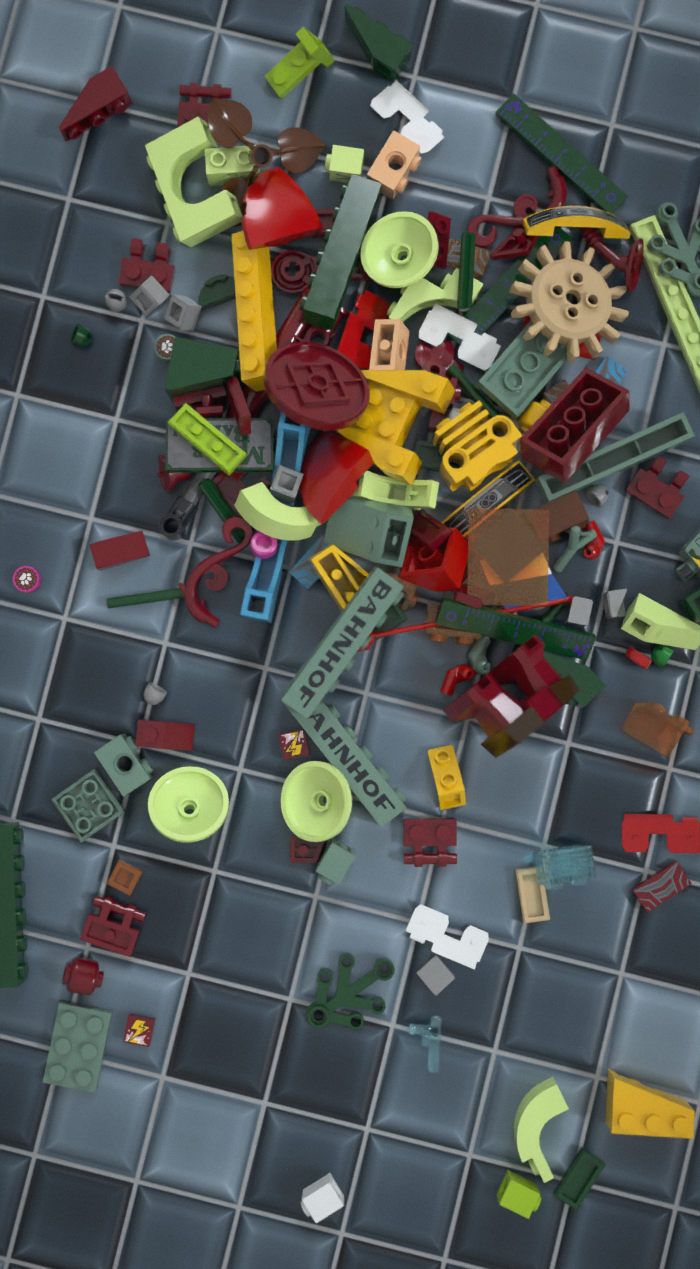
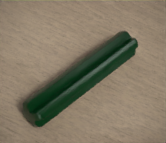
M463 232L461 236L457 309L459 311H470L472 308L476 234L474 232Z
M207 478L198 485L223 522L230 517L236 516L211 479ZM235 528L231 532L238 544L243 541L245 532L242 529Z

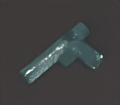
M432 1016L431 1025L427 1026L409 1023V1034L422 1035V1046L429 1047L428 1072L437 1073L439 1068L442 1017ZM435 1027L438 1028L437 1034H433L430 1030Z

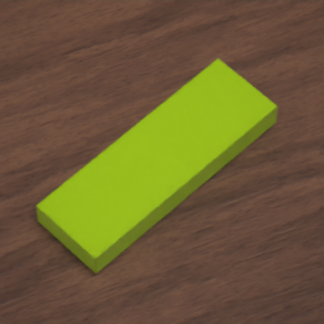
M186 403L168 421V425L229 476L247 457V454Z

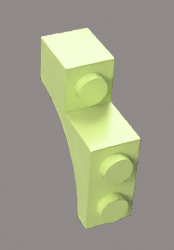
M456 268L452 275L449 273L446 275L440 286L441 288L424 278L412 285L402 287L400 293L403 295L398 303L394 301L386 314L389 316L388 319H401L404 322L414 313L434 307L435 303L440 306L457 309L459 269ZM473 278L472 306L483 287V283Z

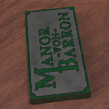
M166 418V473H224L222 469L168 425V421L171 418ZM204 418L247 454V457L233 472H273V418H251V434L247 435L240 434L235 418Z

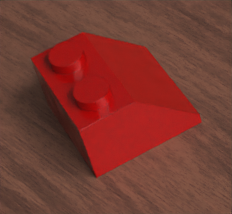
M456 527L449 528L452 534L434 552L413 536H410L399 578L435 592L460 589L471 546Z

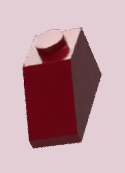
M139 719L135 746L192 751L195 724Z

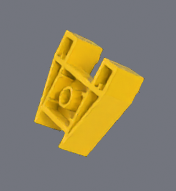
M361 370L370 390L368 406L356 423L336 431L342 437L369 450L374 465L389 478L412 486L422 461L415 452L402 448L420 407L423 406L445 414L455 389L448 378L425 370Z

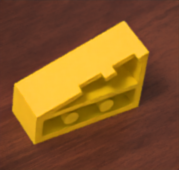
M328 545L307 559L341 612L369 575L335 545Z
M608 1069L605 1123L612 1134L693 1139L695 1111L687 1101L656 1088L648 1087L639 1081L626 1078Z

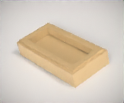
M542 866L515 869L523 923L550 920Z

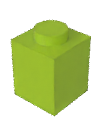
M507 1170L496 1194L499 1205L529 1219L532 1211L536 1212L541 1202L538 1186L536 1183Z

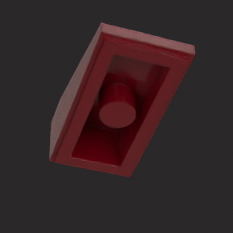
M143 531L89 544L95 566L100 571L150 556Z

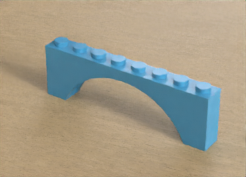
M282 412L278 425L272 481L278 465L301 472L311 429L293 421ZM297 495L293 503L273 496L282 504L295 507ZM277 539V550L272 557L267 559L255 558L240 614L244 618L272 624L288 540Z

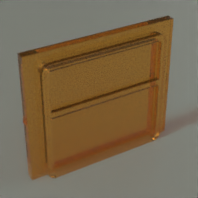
M469 509L468 595L480 598L483 601V605L548 606L550 509Z

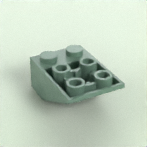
M350 496L328 518L323 544L335 545L342 551L375 563L402 567L414 519L412 508Z

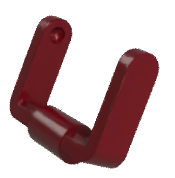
M466 583L462 584L460 589L453 591V600L474 608H480L483 605L482 600H489L491 597L489 591Z

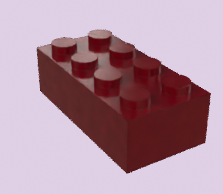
M585 367L521 437L519 441L522 459L559 481L566 483L630 411V390Z

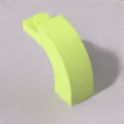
M366 471L356 481L358 489L351 495L352 497L411 507L412 510H421V508L435 509L439 482L434 480H414L412 486L395 479Z
M263 482L241 490L234 505L244 520L253 528L265 535L281 540L294 541L309 538L312 536L316 526L321 525L313 518L305 506L290 507L276 500Z
M553 1077L537 1084L525 1095L514 1119V1139L522 1163L528 1160L534 1175L540 1174L544 1183L554 1177L540 1149V1132L549 1119L569 1109Z

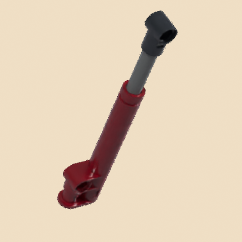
M305 287L276 334L277 349L294 342H311L315 337H322L325 340L322 345L329 347L336 335V328L342 318H348L349 313L341 307L333 331L303 322V311L299 310L303 295H308L310 288ZM245 384L242 392L251 418H256L269 396L266 390L255 392ZM232 408L225 418H235ZM196 473L182 497L178 495L167 515L160 519L159 530L167 539L177 541L185 535L186 527L198 509L196 504L203 495L198 485L207 478L212 480L216 473ZM172 521L178 522V530L173 534L167 533V525Z

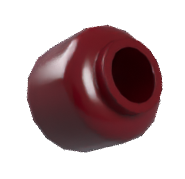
M75 957L71 963H66L62 984L66 985L68 992L91 995L96 987H101L104 971H99V963L95 960Z

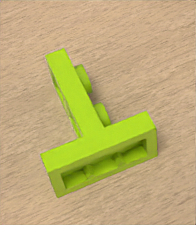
M304 26L296 33L300 42L265 75V78L282 99L320 63L329 67L335 61L323 42Z

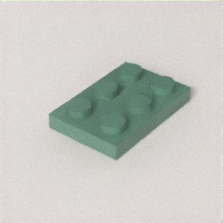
M62 1000L59 1002L43 1083L92 1093L97 1091L113 1011Z

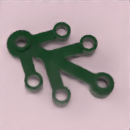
M348 952L341 954L339 957L340 973L336 996L326 1002L328 985L333 981V973L328 968L320 969L317 974L319 985L316 1002L308 1006L305 1014L307 1023L315 1029H322L329 1023L349 1026L353 1030H359L364 1024V1017L360 1012H352L350 1015L333 1011L340 1006L371 1010L374 1014L383 1013L386 1004L382 997L375 996L369 999L356 995L378 979L382 981L391 979L395 972L392 960L387 957L377 959L370 972L348 987L350 972L354 967L355 958ZM345 957H349L352 960V963L348 966L342 963V959ZM382 963L389 966L386 972L379 970V966ZM322 973H328L330 975V979L328 981L321 980L320 975ZM375 1001H380L383 1004L380 1009H375L372 1005ZM317 1010H321L324 1013V1016L320 1019L314 1016V1012ZM359 1017L361 1022L358 1025H354L351 1019Z

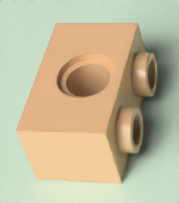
M393 130L367 173V179L382 183L380 193L393 200L397 193L402 194L408 183V174L410 171L415 172L422 158L419 156L420 145ZM397 163L401 165L402 168L399 170H393L389 166L391 164Z
M401 319L375 320L369 370H405L409 330Z

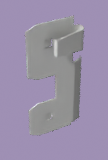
M397 80L372 99L370 106L381 117H391L396 111L400 110L410 120L402 128L401 135L420 145L421 154L429 152L444 138L441 134L443 130L433 121L429 123L423 118L429 110Z
M436 303L432 311L429 310L419 330V338L436 347L443 342L447 332L462 339L463 342L458 350V358L484 371L491 367L501 345L496 343L497 338L483 333L482 336L474 333L478 324Z
M422 904L415 908L406 928V932L411 933L409 938L422 944L425 940L433 943L432 952L475 970L476 964L480 961L488 943V932L470 925L464 930L459 941L444 934L449 924L448 915Z

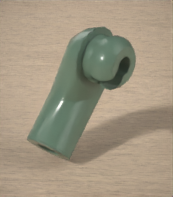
M479 635L468 657L474 671L477 674L485 675L491 669V665L487 662L484 654L491 640L482 635Z

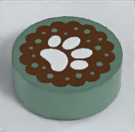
M163 334L155 342V352L165 362H170L175 339L174 335Z

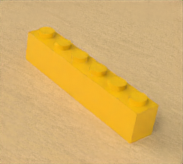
M240 231L231 235L241 381L257 392L265 390L263 382L264 370L268 359L277 350L269 247L249 250L244 233Z

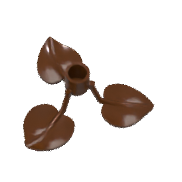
M214 98L210 102L208 125L213 139L220 146L227 149L233 148L238 141L250 149L248 158L253 165V169L248 175L246 182L242 178L234 177L225 182L221 189V192L227 190L236 196L243 216L246 214V203L243 202L245 192L253 184L251 180L259 168L268 166L273 156L281 155V163L288 171L302 173L314 164L319 154L325 148V144L319 137L308 130L298 127L287 128L278 135L277 143L280 150L271 151L268 146L263 144L254 146L253 143L248 142L243 137L252 128V116L249 110L243 104L232 100Z

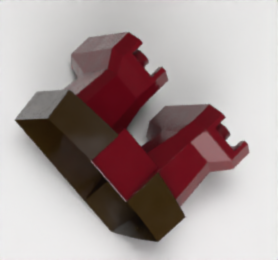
M535 634L491 669L486 676L450 703L443 711L452 722L476 718L488 735L481 745L497 758L520 744L566 704L579 691V688L570 674L562 678L544 658V643ZM518 683L526 696L521 701H518L500 685Z

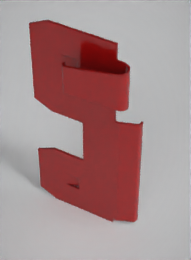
M365 290L364 295L358 294L354 308L358 309V313L355 315L352 311L350 312L337 351L346 355L361 369H369L372 350L370 346L360 341L363 330L367 327L374 331L375 320L386 319V314L390 308L386 300Z
M624 814V821H622V846L625 852H646L649 846V834H667V847L670 853H700V823L698 822V817H682V822H673V815Z

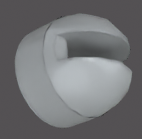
M111 289L105 296V302L110 310L119 312L126 307L127 298L121 290ZM111 296H115V297H119V298H122V299H121V301H119V300H116V299H111L110 297H111Z
M595 484L585 492V495L591 504L601 507L608 499L609 492L604 485Z
M148 683L144 691V699L148 704L156 705L163 701L167 692L154 683Z

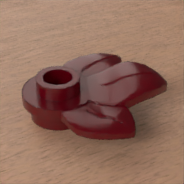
M443 340L437 347L433 346V348L423 342H419L415 349L414 359L421 370L427 372L433 370L438 373L437 375L451 380L452 377L446 370L453 363L461 372L464 368L461 362L453 360L455 349L448 340Z

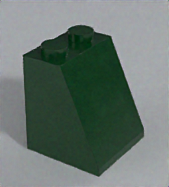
M175 337L164 388L171 401H173L175 396L222 385L227 391L228 378L237 377L238 381H241L240 354L238 349Z

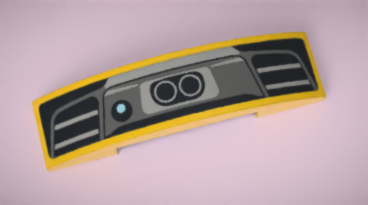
M554 207L539 211L523 219V226L527 235L553 236L555 226L599 228L604 238H630V232L622 220L606 211L592 207Z
M518 460L474 494L441 523L448 528L456 527L463 537H466L508 501L532 484L535 479Z

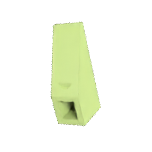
M640 593L626 611L621 629L644 642L696 650L700 645V625Z

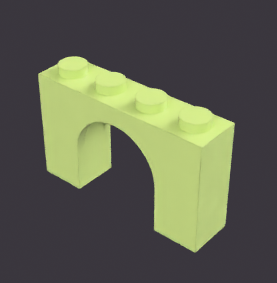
M198 116L145 145L148 156H146L147 162L156 174L155 184L159 192L164 196L166 201L164 208L168 216L173 220L175 226L173 227V233L179 242L193 247L242 222L243 215L236 196L227 190L197 204L186 203L182 196L181 180L186 168L195 160L205 156V149L218 148L210 133L208 123Z

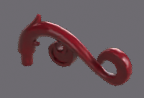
M553 166L546 171L551 181L549 183L551 190L547 197H552L546 209L564 206L567 199L565 180L563 177H560L556 166ZM523 194L514 202L513 212L515 217L493 214L476 216L469 222L466 232H474L476 234L475 247L487 248L495 241L497 228L491 226V232L486 236H481L477 232V227L480 224L490 222L524 229L523 219L530 216L526 215L525 210L529 209L532 213H535L538 202L534 196Z
M242 516L228 518L222 526V534L227 543H232V530L240 528L245 532L243 541L231 548L207 557L192 570L186 585L178 583L190 614L203 624L205 622L213 628H216L220 619L209 613L210 610L205 607V599L199 600L198 586L202 577L211 571L214 573V578L205 579L207 587L213 591H218L225 587L228 581V573L219 563L244 550L251 543V538L254 535L253 527Z

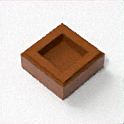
M119 859L107 884L130 896L143 870Z

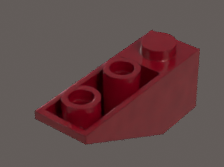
M113 66L88 80L58 127L66 142L81 137L84 131L93 126L102 125L107 118L124 112L132 104L129 93Z

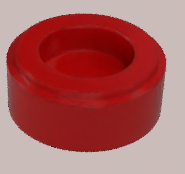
M629 647L625 653L627 658L644 669H647L652 662L632 647Z

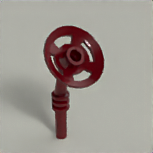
M579 227L583 232L582 237L589 248H594L609 263H612L615 268H618L620 272H624L627 291L633 292L637 286L642 267L643 239L637 238L631 246L628 255H622L620 258L602 242L603 238L599 236L600 233L596 231V228Z

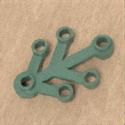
M663 203L655 211L654 215L660 226L668 228L676 248L666 244L665 239L661 235H654L647 243L648 250L652 253H660L669 257L664 259L658 266V272L661 276L671 277L685 283L690 295L700 297V285L697 280L700 281V267L698 268L695 262L700 246V228L698 227L700 218L692 225L693 233L689 244H687L676 220L678 216L677 207L673 203ZM653 241L658 242L660 247H656ZM675 261L684 264L687 272L676 268ZM664 265H668L670 267V271H667L664 268Z

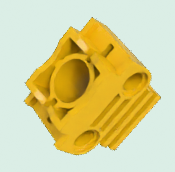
M480 401L473 405L471 402L465 404L458 410L460 415L453 420L446 418L436 426L437 430L434 432L435 435L432 443L435 447L441 443L438 452L441 455L444 454L439 473L452 492L464 485L469 493L481 485L488 475L501 471L512 463L513 457L518 453L514 442L520 439L522 434L513 422L503 415H497L485 422L489 413L486 409L479 413L482 407ZM493 432L500 433L502 437L495 436ZM455 462L460 468L454 469L449 463Z

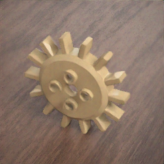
M565 241L559 248L560 260L554 261L546 245H544L536 253L543 267L541 270L526 259L518 268L523 275L532 281L531 284L515 281L510 287L509 293L527 297V304L518 305L511 312L512 318L530 316L534 325L527 329L523 338L525 341H528L539 332L549 338L543 353L547 357L560 343L567 346L568 362H574L580 354L579 344L584 343L592 358H595L603 351L595 336L597 333L611 344L621 335L607 324V321L610 319L623 322L628 317L629 311L612 307V300L620 298L627 291L626 286L608 288L604 279L611 275L615 266L611 263L597 272L590 266L595 251L591 247L581 256L580 261L574 260L571 256L570 242ZM553 289L558 290L560 295H556ZM571 293L575 295L578 303H569L566 299V294ZM568 311H572L575 317H571Z

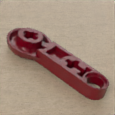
M287 250L275 257L271 265L273 282L286 293L295 294L302 292L305 287H308L311 273L317 272V256H311L297 250ZM359 255L357 261L359 262V274H355V268L350 282L372 280L363 269L361 255ZM290 266H295V270H300L296 272L294 277L290 276V272L287 274L285 272L289 271Z

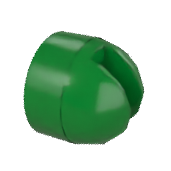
M663 645L657 646L651 652V659L657 666L663 669L674 650Z

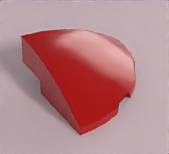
M280 167L265 170L247 188L243 198V202L246 203V214L242 217V227L249 250L286 245L295 239L312 237L323 229V225L309 198L300 186Z
M321 432L309 446L300 472L304 475L299 489L305 507L321 525L358 489L356 481L374 464L369 450L345 437L328 432Z

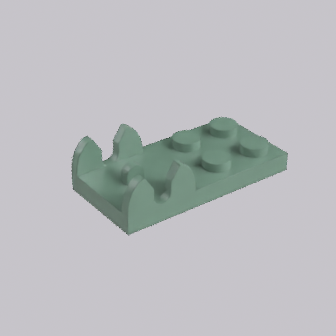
M532 320L474 385L477 390L480 388L510 415L509 418L512 421L519 417L568 359L567 346L558 343L557 348L548 357L543 355L544 347L549 338L541 332L528 341L524 340L525 332L530 326L534 325Z

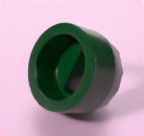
M77 324L72 332L70 343L80 347L87 346L91 342L89 339L92 338V333L87 327Z

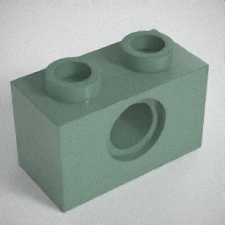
M120 734L94 752L123 797L154 778L151 773L154 771L152 765L146 758L142 759L136 751L139 749V747L135 746L136 741L132 736L127 737L126 734ZM124 756L132 760L133 765L129 771L121 767L120 762Z
M333 837L317 864L316 872L320 874L318 878L329 885H333L334 882L340 885L356 857V850Z

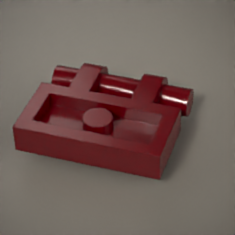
M198 83L180 85V96H189V102H179L177 128L198 116L208 123L210 104L198 103L199 97L232 99V88L222 87L221 84H213V87L199 86Z
M403 818V845L414 846V854H404V865L414 864V867H423V864H438V867H446L447 864H457V854H446V846H457V819ZM422 846H438V854H422Z
M96 895L92 905L102 908L100 915L88 914L80 940L131 957L140 933V929L131 927L133 919L143 922L146 912L138 910L137 906L132 904L126 906L115 902L114 898L108 896L103 898ZM110 912L124 916L123 922L120 923L108 919Z

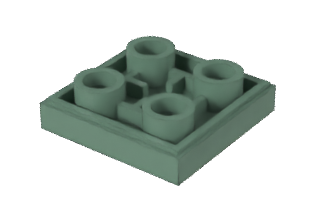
M96 768L51 799L81 843L126 812Z

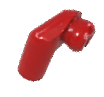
M595 520L587 523L584 528L586 532L593 529L597 533V537L587 543L583 549L584 557L590 560H594L600 555L605 544V539Z
M461 664L449 669L444 678L440 693L452 696L456 684L473 679L475 675L474 669L467 664Z

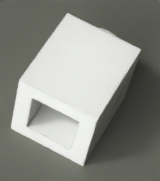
M331 1173L303 1189L302 1209L308 1217L312 1216L315 1223H318L344 1206V1195Z

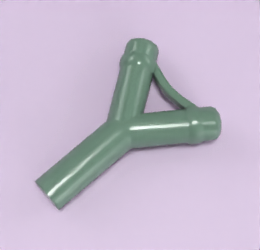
M578 526L571 527L568 546L552 566L554 570L561 573L576 551L597 537V533L593 529L582 532Z

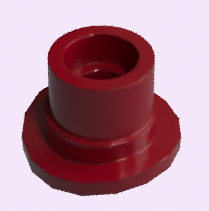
M163 455L158 456L160 472H157V476L161 478L164 491L173 490L174 484H177V482L189 480L190 473H166V458Z

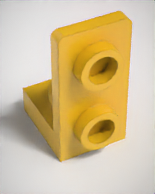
M453 745L429 749L428 757L437 789L440 810L466 805L465 789Z

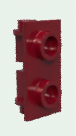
M429 211L428 221L433 226L439 243L438 255L433 266L445 270L451 218Z

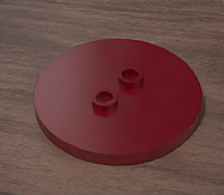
M313 342L286 344L273 352L264 370V387L272 403L293 421L319 430L347 428L362 417L369 403V385L360 368L346 355L326 345Z

